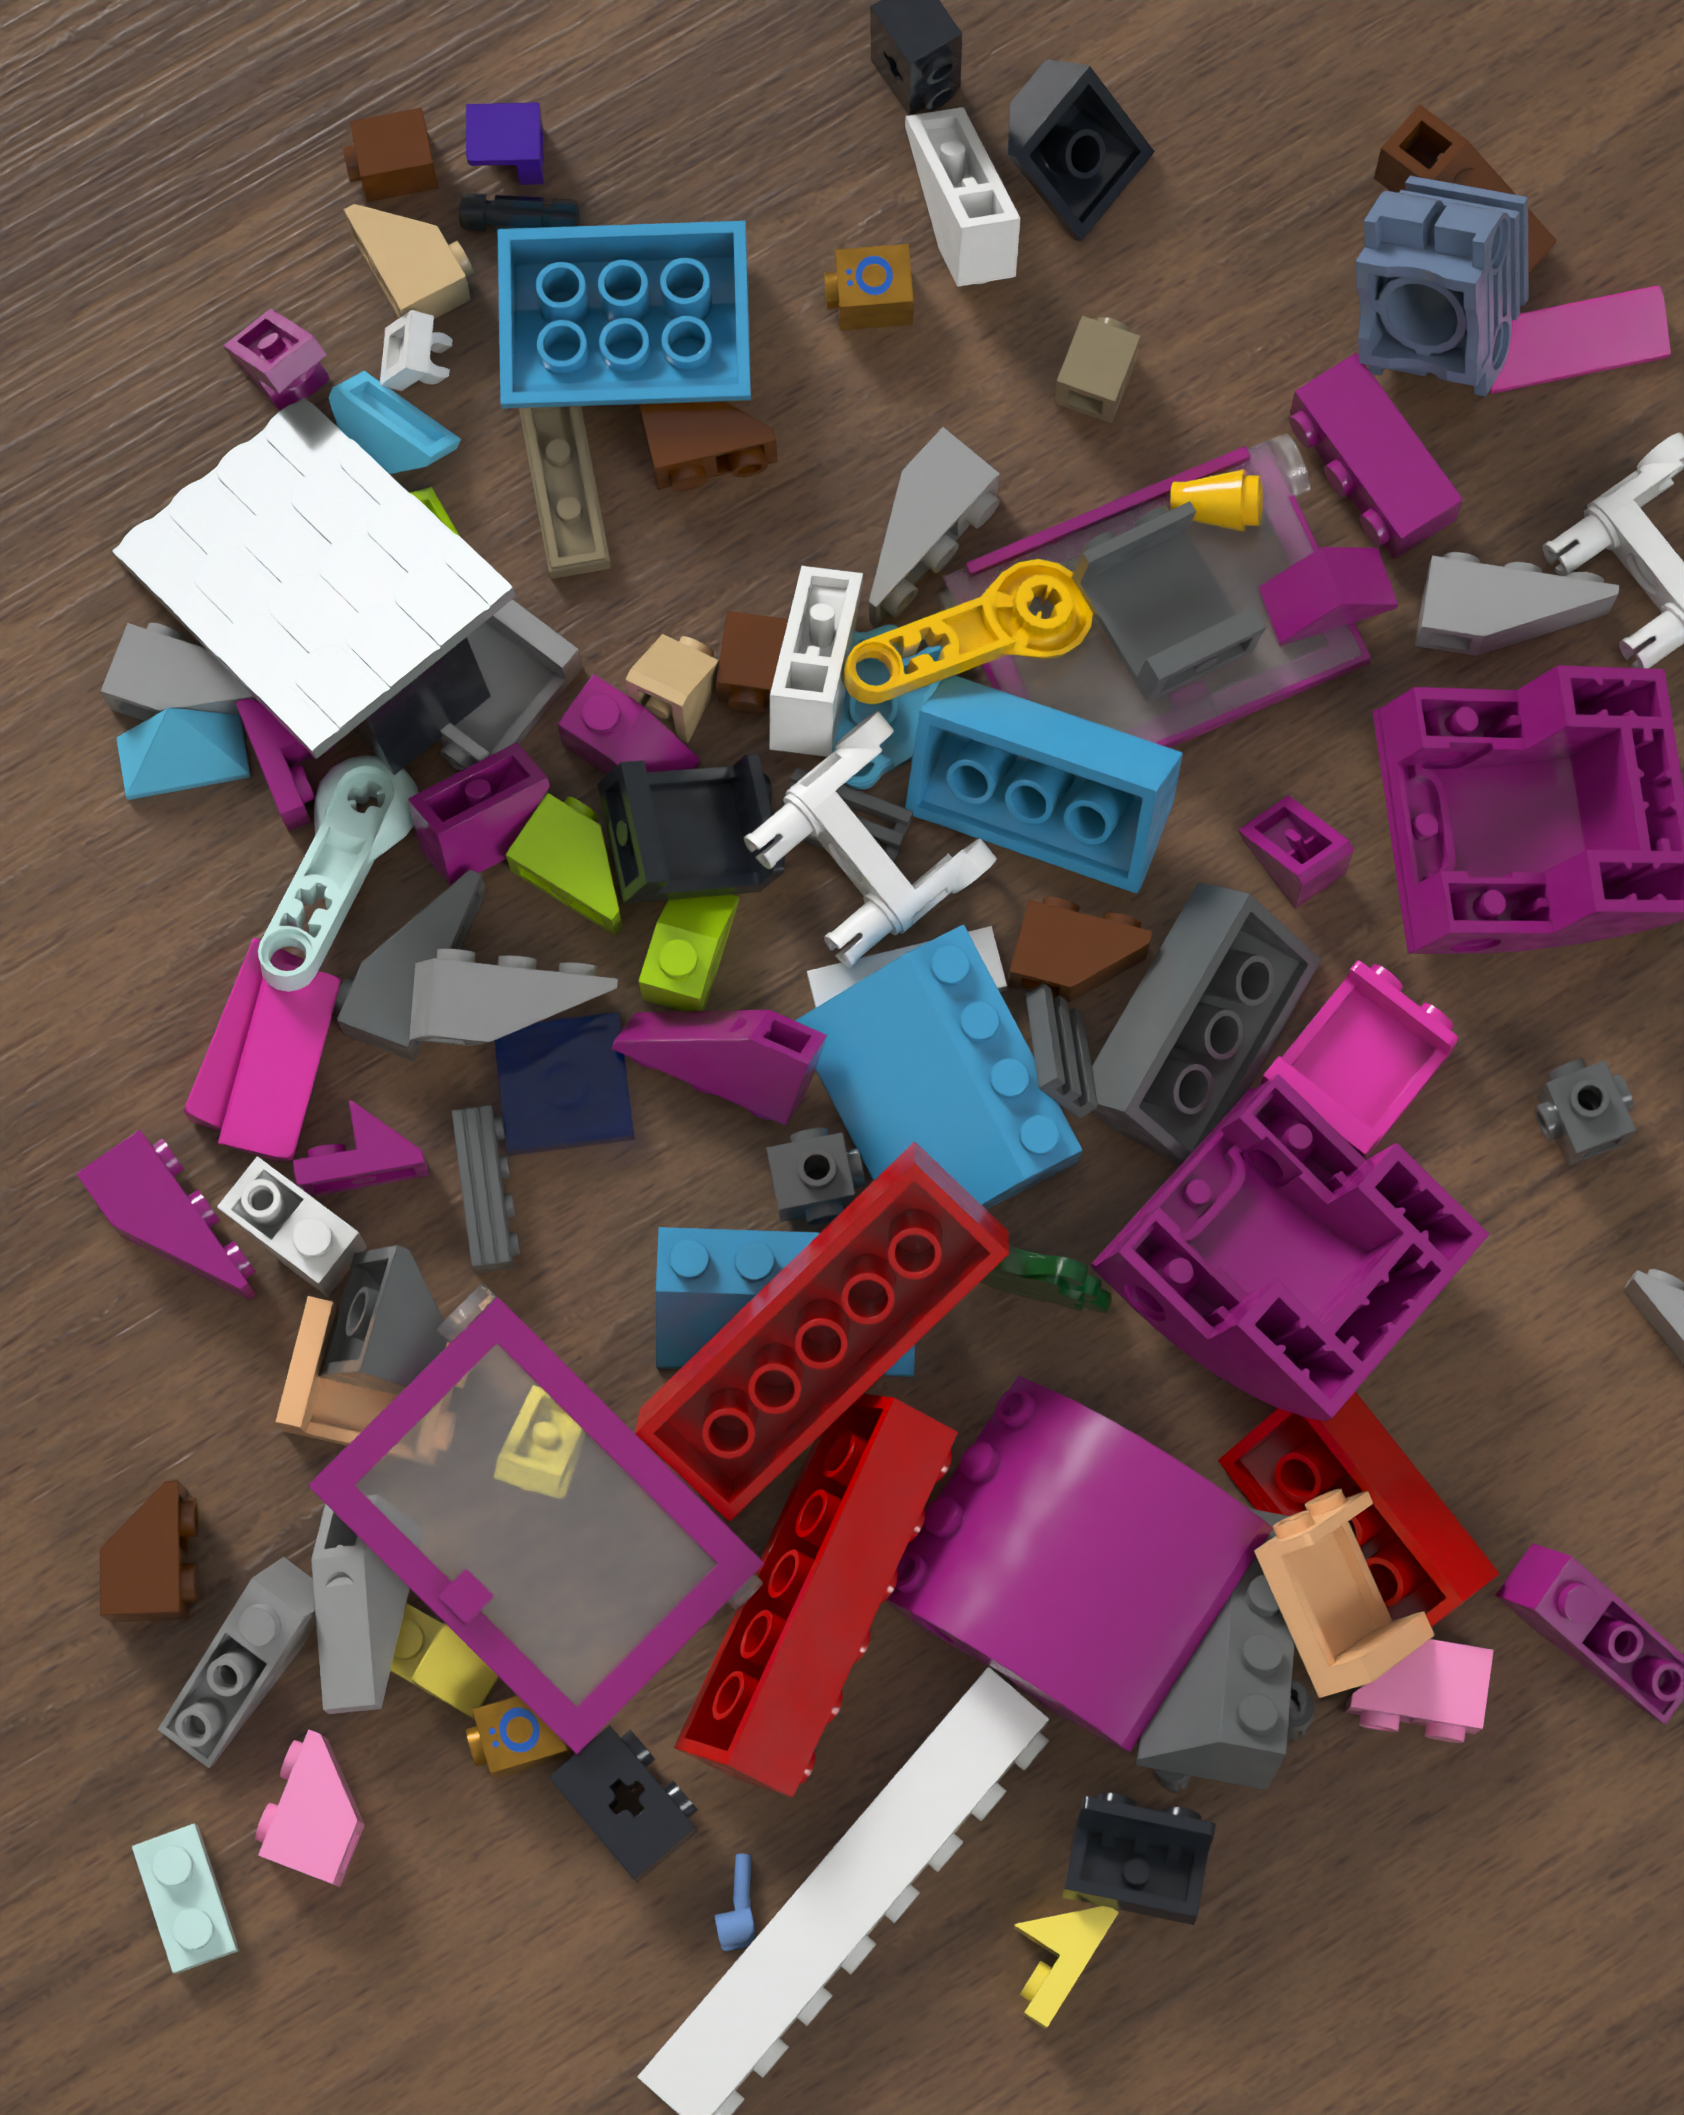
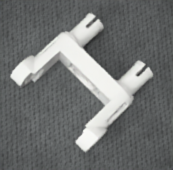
M1681 433L1671 435L1654 447L1638 463L1636 471L1587 505V509L1584 511V519L1542 547L1544 556L1550 565L1559 559L1561 564L1555 567V572L1565 577L1605 548L1613 551L1659 608L1661 615L1619 643L1621 652L1627 661L1636 655L1638 660L1632 663V668L1650 669L1654 664L1684 644V562L1640 509L1644 504L1673 485L1674 483L1671 478L1684 468V436Z
M879 711L872 713L845 734L834 745L836 750L787 790L786 796L783 799L785 805L753 833H749L744 837V842L750 852H753L755 849L760 850L774 838V842L755 857L764 867L772 869L777 861L810 834L820 841L864 896L865 904L834 931L824 936V940L831 951L836 947L841 949L854 937L852 942L835 955L839 961L849 968L854 966L859 958L887 934H903L951 892L955 894L967 887L997 860L982 839H978L958 852L954 857H951L948 853L911 885L839 796L836 790L880 754L883 750L879 745L894 732Z

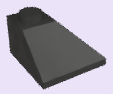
M395 1245L354 1253L319 1377L399 1395L446 1348L450 1331L409 1249Z

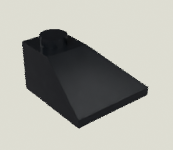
M1046 59L1010 103L1008 156L1074 240L1082 241L1155 151L1091 66Z

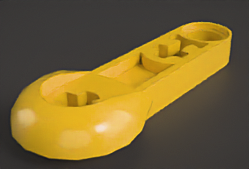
M1041 559L1018 562L1002 572L981 597L867 639L854 646L843 669L842 679L844 687L856 700L867 704H877L1006 655H1019L1040 660L1062 657L1081 644L1091 628L1093 612L1073 581L1072 576L1074 573L1059 563ZM1034 597L1041 598V605H1044L1047 600L1054 606L1048 619L1041 618V611L1036 616L1029 611ZM925 639L930 647L941 646L942 651L937 661L934 662L929 654L919 655L910 659L905 670L907 674L904 673L902 659L913 656L917 652L921 640ZM867 658L878 659L888 668L890 679L883 685H869L863 682L857 675L856 664Z

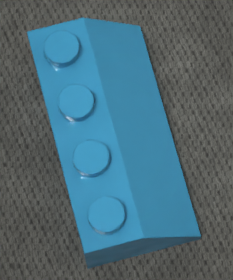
M953 675L940 683L919 711L905 809L913 811V816L1137 894L1143 885L1173 806L1183 752Z
M659 1227L656 1273V1368L681 1369L820 1233ZM915 1345L882 1376L914 1377Z

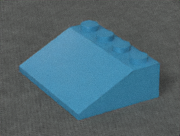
M745 221L498 229L501 409L751 400L748 248Z
M964 924L905 953L795 1020L827 1035L815 1070L855 1148L859 1150L860 1157L872 1181L915 1141L985 1209H988L1079 1162L1083 1150L1059 1104L1039 1089L1035 1058Z

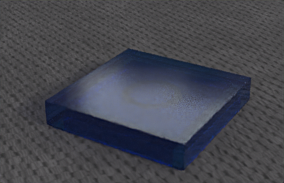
M619 1012L536 1022L494 1040L506 1148L509 1156L635 1140L625 1055L612 1049L614 1040L622 1031Z

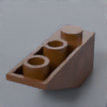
M1420 104L1381 147L1374 179L1389 191L1398 193L1400 190L1406 191L1405 183L1409 176L1516 195L1467 139ZM1529 208L1528 275L1557 241Z

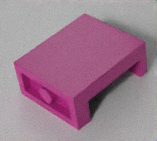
M1357 960L1350 968L1342 984L1282 1057L1278 1056L1265 1072L1260 1085L1279 1074L1366 1160L1449 1057L1459 1037L1451 1031L1454 1025L1443 1012L1428 1003H1423L1420 1007L1400 992L1403 989V985L1391 972L1377 964H1373L1369 968L1363 962Z

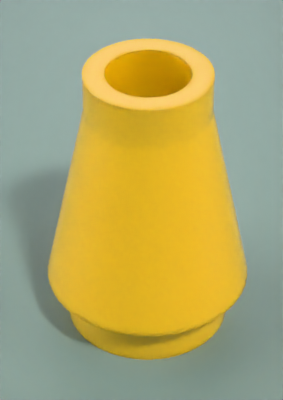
M1243 469L1187 482H1172L1171 510L1190 501L1196 510L1192 521L1245 532L1246 526L1261 525L1263 511L1261 475H1247L1246 470Z

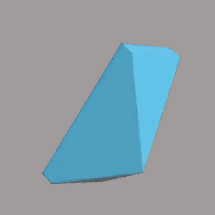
M366 371L333 387L328 397L338 428L350 440L353 439L388 474L427 467L456 450L461 441L458 436L393 390L381 386L380 381Z
M167 708L116 738L125 794L128 800L251 777L242 720L240 715Z

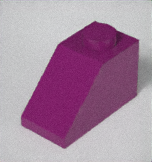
M595 674L591 676L557 724L562 746L606 775L620 762L644 760L646 772L697 769L701 764L700 759L646 707Z
M516 742L408 798L421 852L450 886L469 870L480 873L506 859V853L549 789L548 777Z

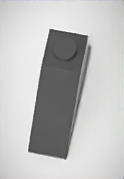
M472 870L467 871L361 963L355 979L351 977L344 979L337 993L333 1011L339 1014L337 1022L345 1036L410 1061H415L423 1042L409 1040L415 963L436 958L438 949L462 950L487 892L482 874Z

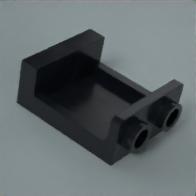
M758 754L744 755L734 765L728 767L646 772L644 760L620 762L597 784L623 904L761 892L784 872L786 855L777 861L772 869H767L755 858L774 842V838L760 850L755 849L753 852H750L744 842L746 835L753 833L773 816L770 806L772 802V786L768 776L763 773Z

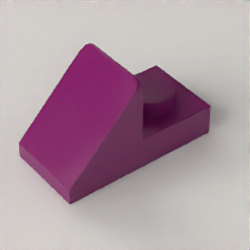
M271 308L223 345L234 361L279 411L299 402L302 398L307 399L329 380L328 373L319 362L327 354L316 338Z
M249 698L235 702L288 832L312 823L304 803L315 799L302 765L296 764L311 759L314 756L260 702ZM333 745L331 748H329L326 752L331 751L332 749H334V748H335V745Z
M349 1101L356 1149L346 1151L344 1144L321 1145L307 1151L308 1158L293 1160L296 1185L311 1197L430 1176L429 1164L420 1148L353 1101Z

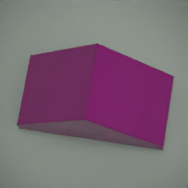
M1321 547L1258 587V592L1279 647L1398 608V602L1378 548Z
M1289 795L1238 829L1242 840L1294 909L1344 876L1354 852L1347 838Z

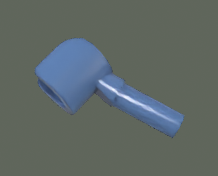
M736 1854L733 1890L735 1911L715 1915L719 1942L723 1951L748 1947L756 1937L750 1898L752 1855Z

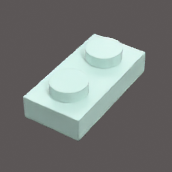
M197 1824L188 1825L132 1846L173 1973L178 1974L240 1951Z

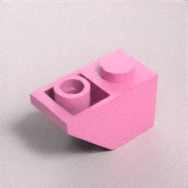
M1429 1639L1375 1681L1365 1684L1355 1691L1346 1700L1345 1713L1360 1715L1359 1726L1398 1732L1399 1723L1404 1722L1426 1726L1424 1736L1427 1738L1445 1742L1464 1743L1465 1733L1476 1734L1483 1729L1494 1650Z
M308 1729L304 1742L294 1740L284 1759L280 1777L288 1780L279 1804L276 1805L270 1802L265 1808L258 1824L255 1840L263 1843L258 1855L341 1887L365 1824L329 1740L323 1735Z

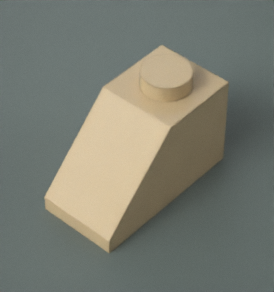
M357 204L343 209L350 234L398 319L410 310L432 315L436 319L471 300L467 277L473 275L474 271L470 261L458 241L450 245L447 244L438 226Z
M662 634L630 669L625 679L628 696L646 707L680 741L688 744L717 688L716 679L719 660L713 658L714 652L709 647L693 638L682 636L679 641H676Z

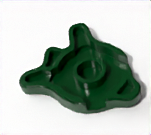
M1009 1246L1010 1254L979 1282L1022 1297L1051 1302L1076 1311H1082L1083 1308L1100 1313H1108L1112 1301V1294L1101 1288V1280L1087 1275V1265L1070 1258L1033 1253Z

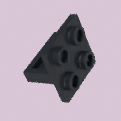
M1102 1793L1098 1794L1096 1798L1085 1796L1081 1803L1072 1837L1071 1854L1062 1898L1195 1925L1208 1853L1214 1839L1216 1824L1202 1820L1200 1814L1186 1808L1167 1807L1161 1812L1137 1807L1132 1799L1119 1794Z

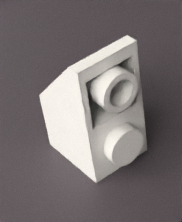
M258 1156L217 1206L223 1214L276 1259L327 1297H329L350 1270L354 1253L363 1252L367 1248L357 1230Z

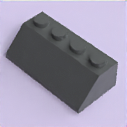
M1198 882L1092 1066L1098 1108L1091 1112L1111 1129L1180 1166L1249 1089L1319 966L1321 959L1250 893Z
M1250 1509L1271 1527L1279 1521L1290 1517ZM1274 1529L1271 1531L1264 1544L1276 1536ZM1256 1556L1138 1739L1137 1766L1267 1790L1286 1755L1294 1640Z

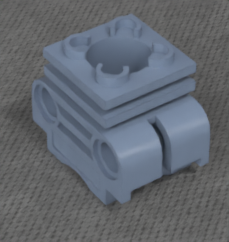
M1409 176L1405 183L1406 191L1400 190L1399 193L1384 191L1364 220L1365 247L1355 261L1356 288L1360 300L1359 363L1369 365L1370 372L1380 376L1384 369L1426 376L1430 372L1437 375V379L1474 386L1475 395L1486 397L1505 364L1511 341L1512 320H1517L1520 314V306H1525L1529 299L1528 197Z

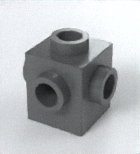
M1577 1059L1561 1065L1548 1073L1551 1081L1545 1083L1537 1096L1540 1104L1534 1107L1535 1116L1545 1139L1548 1142L1556 1139L1567 1166L1627 1144L1636 1131L1628 1112L1633 1109V1100L1623 1077L1620 1074L1612 1076L1606 1060L1587 1067L1584 1059Z
M811 1128L792 1134L790 1136L791 1143L766 1147L780 1222L806 1217L807 1224L809 1225L831 1223L855 1200L854 1189L866 1186L859 1150L846 1151L843 1132L829 1135L827 1128ZM814 1173L826 1175V1177L820 1180L809 1178Z

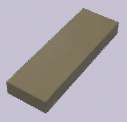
M581 406L519 408L550 579L611 569Z

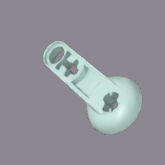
M364 755L348 758L335 765L319 782L314 801L315 837L273 916L258 949L262 976L270 986L277 990L290 992L300 990L310 984L324 961L375 859L402 840L414 826L407 799L418 794V788L405 768L393 775L377 756ZM369 797H376L378 799V807L370 806L365 813L357 812L356 802L365 804ZM317 898L325 899L326 910L317 908L308 923L309 935L302 930L305 924L303 904L313 905ZM283 947H296L305 953V961L295 970H278L270 963L273 954Z

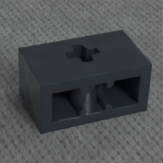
M880 0L870 6L871 61L907 114L914 115L925 107L928 110H934L946 104L956 94L957 88L961 87L962 32L940 0Z
M609 1725L578 1754H575L550 1775L549 1779L630 1876L639 1883L698 1832L689 1820L698 1809L673 1780L662 1788L646 1767L656 1759L631 1729L622 1737H619ZM622 1783L631 1791L637 1789L640 1785L645 1789L639 1797L644 1810L636 1817L627 1810H623L617 1815L612 1810L619 1802L613 1791Z

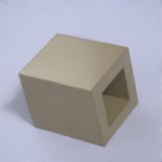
M1082 316L1056 382L1054 404L1112 424L1138 358L1140 335L1131 333V329L1127 325L1112 318L1100 317L1094 320Z

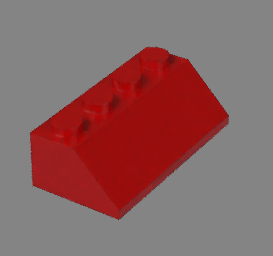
M1356 1391L1334 1417L1327 1421L1307 1418L1277 1408L1218 1460L1253 1507L1260 1511L1292 1516L1307 1511L1305 1504L1310 1500L1336 1489H1341L1345 1498L1368 1491L1373 1504L1348 1522L1392 1621L1424 1611L1431 1628H1433L1500 1575L1498 1570Z

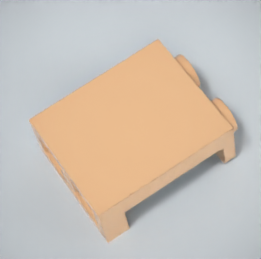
M308 1296L276 1423L284 1432L348 1446L398 1395L319 1377L338 1308L332 1301ZM449 1329L450 1334L446 1347L461 1333L460 1331ZM468 1373L454 1387L463 1389ZM453 1388L386 1455L434 1465L438 1449L448 1451L454 1434L456 1413L448 1412Z
M1336 1489L1310 1500L1305 1504L1307 1511L1294 1514L1274 1524L1273 1529L1276 1536L1254 1550L1319 1698L1372 1683L1434 1636L1424 1611L1393 1621L1390 1617L1348 1522L1373 1504L1368 1491L1345 1498L1342 1490Z

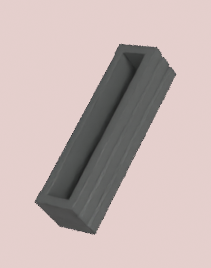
M492 1105L453 1110L452 1117L472 1268L475 1274L514 1269V1257L521 1256L518 1232L511 1233L509 1218L516 1217L513 1194H506L504 1179L511 1178L508 1155H500L499 1140L505 1139L503 1117L495 1116Z

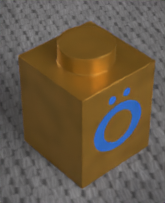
M909 244L835 249L836 272H824L827 310L839 309L840 331L913 325L914 300Z
M519 1696L472 1710L477 1726L466 1729V1735L475 1765L480 1767L488 1764L490 1774L496 1779L571 1756L569 1746Z

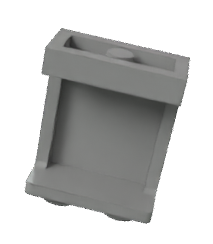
M514 600L507 603L467 636L491 697L457 725L454 726L449 723L440 730L443 736L437 741L444 747L439 753L459 772L516 742L520 744L583 668L577 647Z

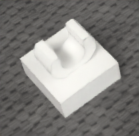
M410 310L385 328L380 377L381 386L403 391L418 380L426 384H437L449 376L450 369L436 366L430 360V351L443 353L452 347L453 341L444 333H432L434 316Z

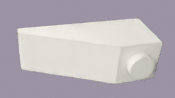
M964 107L906 116L905 127L938 248L957 287L984 284L989 281L1016 277L1020 216Z
M801 566L770 693V750L825 757L833 753L846 691L842 675L847 658L853 648L863 585V573Z

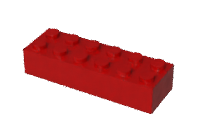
M914 1141L640 1407L635 1434L730 1522L1010 1254L1008 1230Z
M863 1394L814 1441L760 1558L764 1564L752 1576L675 1743L674 1749L737 1780L793 1798L798 1786L802 1785L812 1772L815 1764L814 1750L825 1726L836 1717L843 1701L842 1688L853 1664L862 1658L868 1648L871 1637L869 1628L881 1603L888 1599L896 1586L898 1579L897 1566L907 1544L918 1535L925 1520L924 1507L935 1483L942 1479L951 1464V1447L958 1434L957 1431L896 1398Z

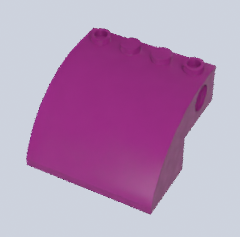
M1558 665L1518 690L1413 687L1383 707L1372 711L1408 954H1484L1553 948L1634 934L1684 920V788L1665 669Z
M1278 1074L1256 1089L1250 1088L1244 1093L1090 1264V1267L1158 1332L1216 1376L1245 1393L1279 1409L1307 1418L1327 1421L1334 1417L1490 1234L1398 1143L1365 1160Z
M1018 1375L1010 1389L998 1400L995 1412L974 1444L962 1455L959 1467L938 1499L932 1502L926 1510L925 1520L920 1532L907 1544L897 1566L898 1579L896 1586L885 1601L921 1630L1000 1671L1043 1707L1130 1753L1256 1556L1254 1550L1264 1544L1273 1527L1215 1484L1140 1436L1084 1405Z

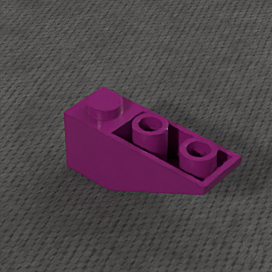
M771 1010L635 1012L614 1040L612 1049L631 1057L634 1062L643 1067L658 1069L686 1081L697 1091L715 1094L743 1106L756 1117L774 1120L787 1125L807 1094L827 1035Z
M139 1129L76 1173L110 1224L121 1237L247 1300L256 1296V1293L246 1280L256 1273L255 1269L235 1241H232L225 1247L221 1245L210 1229L220 1219L199 1190H196L189 1196L186 1195L175 1179V1176L181 1173L184 1168L163 1138L151 1145Z
M1532 1543L1495 1596L1538 1634L1659 1723L1666 1725L1684 1699V1655L1573 1556Z

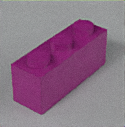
M1357 353L1352 354L1295 390L1290 409L1291 417H1289V424L1293 433L1305 448L1310 449L1314 447L1326 463L1324 472L1330 485L1340 497L1345 498L1349 495L1362 513L1359 516L1361 526L1374 545L1377 547L1385 545L1393 558L1396 559L1456 521L1463 498L1367 366L1359 363V355Z

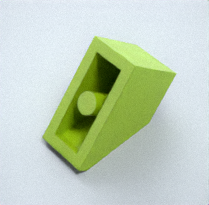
M547 793L506 853L510 871L609 933L617 936L623 925L601 825L596 823L599 816L586 804L573 797L568 796L562 802Z
M731 894L668 900L657 921L638 981L642 1000L679 1011H705L739 903V896Z

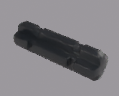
M465 193L462 195L459 204V221L461 227L465 230L485 231L487 225H494V231L497 232L498 229L579 226V206L577 201L573 199L553 198L552 204H546L543 197L495 195L494 200H487V194Z

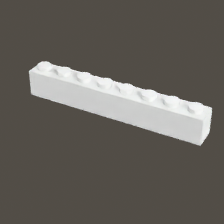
M988 1667L637 2077L679 2115H732L745 2100L736 2091L737 2088L753 2070L763 2078L789 2048L780 2038L797 2018L808 2026L833 1996L824 1986L840 1967L851 1975L873 1950L876 1943L868 1937L869 1933L884 1916L895 1923L918 1897L920 1892L911 1885L928 1864L939 1872L963 1844V1841L955 1835V1832L971 1814L982 1821L1007 1791L998 1784L1001 1778L1014 1763L1025 1771L1045 1748L1050 1740L1041 1734V1731L1047 1726L1049 1718Z

